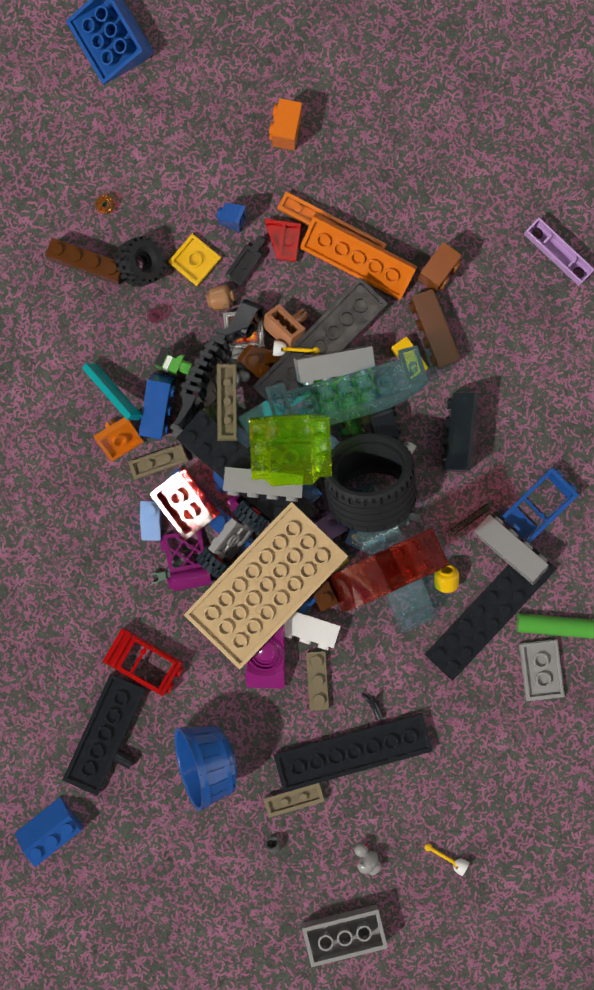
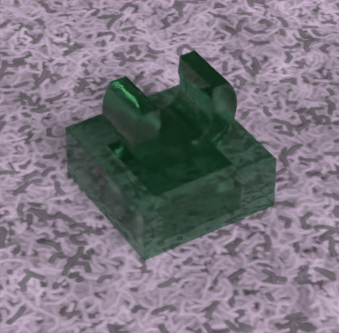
M356 416L345 420L344 422L347 427L340 430L343 437L349 434L356 436L365 432Z

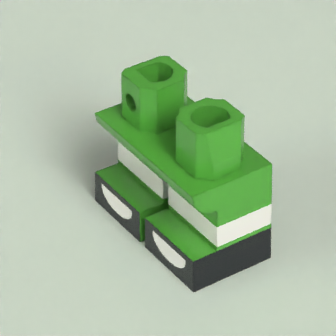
M163 346L155 362L157 369L176 377L179 374L186 376L191 373L190 368L192 364L185 361L183 355H179L177 358L171 357L170 349Z

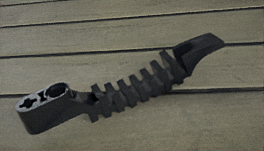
M248 299L243 300L228 328L223 330L217 327L215 330L217 335L210 336V342L204 345V351H200L199 359H195V366H191L190 375H186V382L181 385L182 391L180 394L183 405L174 422L180 430H184L198 411L201 402L197 401L196 398L205 399L207 395L201 390H206L207 388L202 379L205 381L209 380L210 377L204 371L209 373L213 371L209 363L217 364L218 361L214 358V355L222 358L224 354L219 350L220 348L229 352L231 349L229 346L230 342L243 337L250 338L264 314V306Z

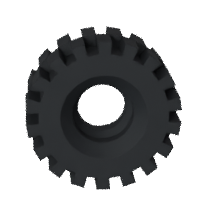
M146 236L135 237L120 245L118 248L120 251L116 252V256L119 257L115 259V264H119L117 271H121V278H127L125 282L128 284L132 283L134 287L149 285L160 280V276L164 275L165 271L162 269L166 268V263H163L166 257L161 254L163 249L157 247L159 243L157 241L152 242L153 238L149 237L146 239ZM136 255L143 259V269L137 265Z

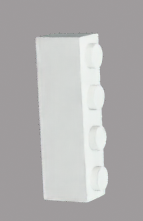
M295 612L285 622V637L292 639V636L300 638V642L310 645L312 641L318 643L319 648L329 650V647L334 648L340 625Z

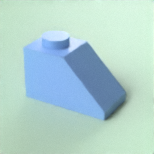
M140 501L141 539L160 541L162 502Z

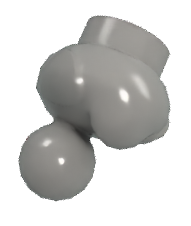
M244 349L233 350L232 356L228 359V364H236V369L239 370L240 381L246 382L249 380L251 373L237 361V358Z
M368 844L356 845L355 854L361 857L357 865L359 872L370 874L371 876L376 875L381 869L378 855L374 851H368Z

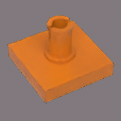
M125 417L117 422L109 420L111 426L106 422V429L93 436L111 462L144 443L130 420H127Z

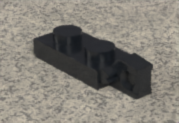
M258 236L254 244L251 242L248 245L246 244L225 274V277L241 287L264 253L261 248L266 242L265 239Z

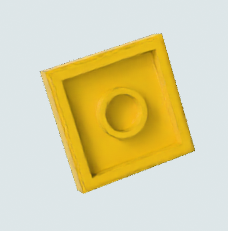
M192 233L168 263L198 287L221 260V256Z

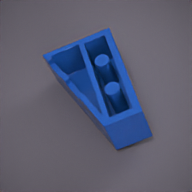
M152 373L147 379L139 436L161 440L164 434L167 435L169 423L166 422L167 417L171 415L172 405H170V402L175 392L174 376Z

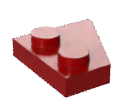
M265 219V225L276 259L296 263L301 224Z

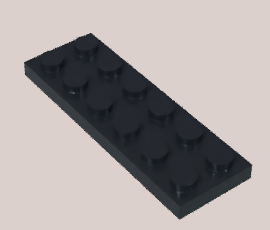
M110 673L65 772L63 781L96 796L99 795L146 688Z

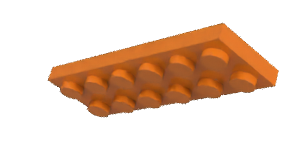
M317 214L313 216L300 246V249L358 279L361 277L366 283L399 300L402 299L418 267Z

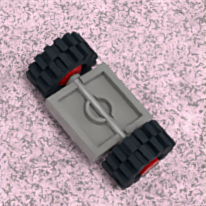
M242 500L233 511V514L239 520L232 518L228 521L221 533L213 539L210 547L206 546L196 558L199 565L206 569L208 573H211L212 576H216L217 579L232 565L225 557L232 559L253 532L260 534L270 522L266 515L246 500Z

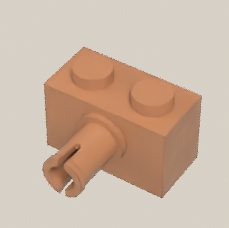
M278 304L265 314L263 328L277 341H283L287 347H292L305 333V328L301 323L308 319V314L306 311L302 313L304 309L301 308L291 316Z

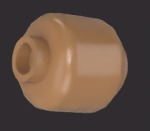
M227 285L212 287L209 293L206 294L209 308L216 312L232 308L233 301H236L234 290H230Z

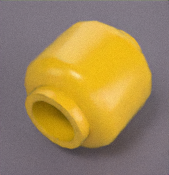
M450 564L438 567L434 573L435 588L443 593H451L457 590L459 587L458 569Z

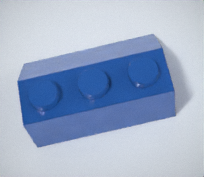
M59 797L16 831L15 835L23 853L32 865L36 867L78 834L84 826L63 798Z

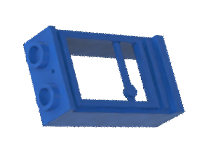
M553 468L548 469L500 516L528 543L532 542L579 496L576 492L577 488L571 482L567 483L563 479L564 475L557 468L555 470ZM546 478L567 497L547 518L527 499ZM523 501L539 515L540 519L544 520L538 527L517 508Z

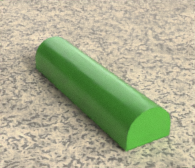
M518 613L516 632L594 639V619Z

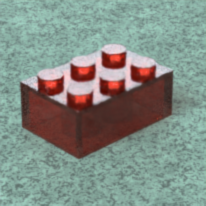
M186 467L150 494L184 540H187L221 514Z

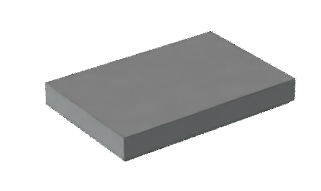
M558 639L519 643L526 701L565 697Z

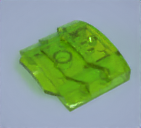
M289 414L249 418L252 480L264 479L271 486L312 485L319 477L332 476L329 415Z

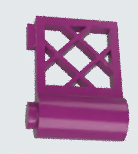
M201 529L163 535V539L160 540L162 552L166 551L170 577H167L169 589L173 588V592L211 585L210 573L203 569L199 563L194 564L189 560L194 551L200 554L204 550ZM189 535H198L199 541L195 547L186 542ZM176 538L181 542L176 551L168 546L167 539ZM183 544L193 549L187 558L178 553ZM175 555L185 560L181 567H172V560Z

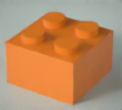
M279 98L278 104H274V123L270 124L269 140H272L273 147L295 151L302 116L301 102Z

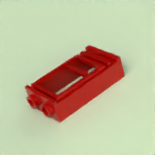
M124 627L121 628L102 661L162 697L165 693L169 694L175 685L172 683L174 677L179 678L184 669L181 666L183 661ZM137 642L144 646V648L141 649V654L131 671L122 667V664L134 643ZM146 649L173 663L160 687L133 673L142 656L146 654Z

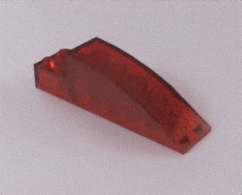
M430 528L329 576L327 580L342 613L435 573L450 564L433 528Z

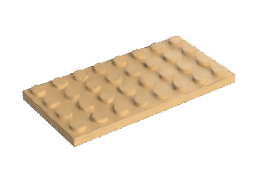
M291 502L193 604L184 616L237 668L241 669L346 560L348 555Z

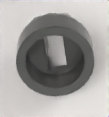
M271 836L266 840L265 847L270 853L275 854L281 850L282 844L278 837Z

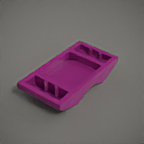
M285 623L245 664L246 688L285 689Z

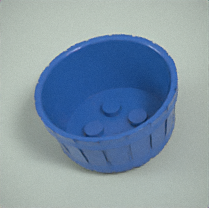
M217 725L176 728L174 742L177 762L185 789L197 811L206 809L235 792L237 779L236 761L231 745Z

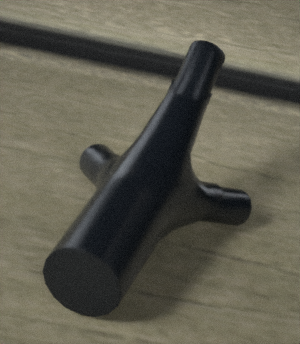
M362 693L361 696L370 704L376 720L383 719L384 717L379 706L381 695L377 694L376 699H374V697L370 698Z

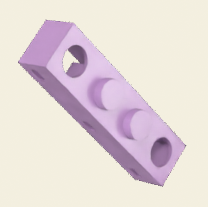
M540 218L525 231L524 235L578 286L594 271L591 265ZM536 228L540 229L543 233L540 239L532 235V231ZM577 267L582 268L584 271V275L581 278H578L573 273V270Z

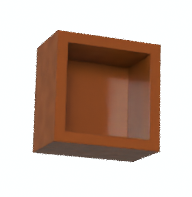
M443 242L422 269L417 280L429 289L433 288L434 293L438 289L442 291L450 279L448 277L449 274L453 276L462 262L459 260L462 255Z

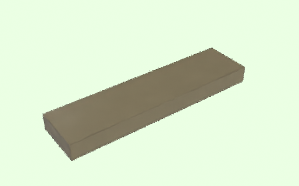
M217 364V441H237L236 364Z

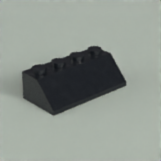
M453 393L451 398L447 399V409H450L449 417L446 416L445 428H448L447 436L444 435L443 447H446L445 455L442 454L441 466H444L443 471L467 473L471 470L478 393Z

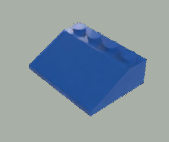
M88 0L66 20L103 85L140 65L154 53L124 0Z

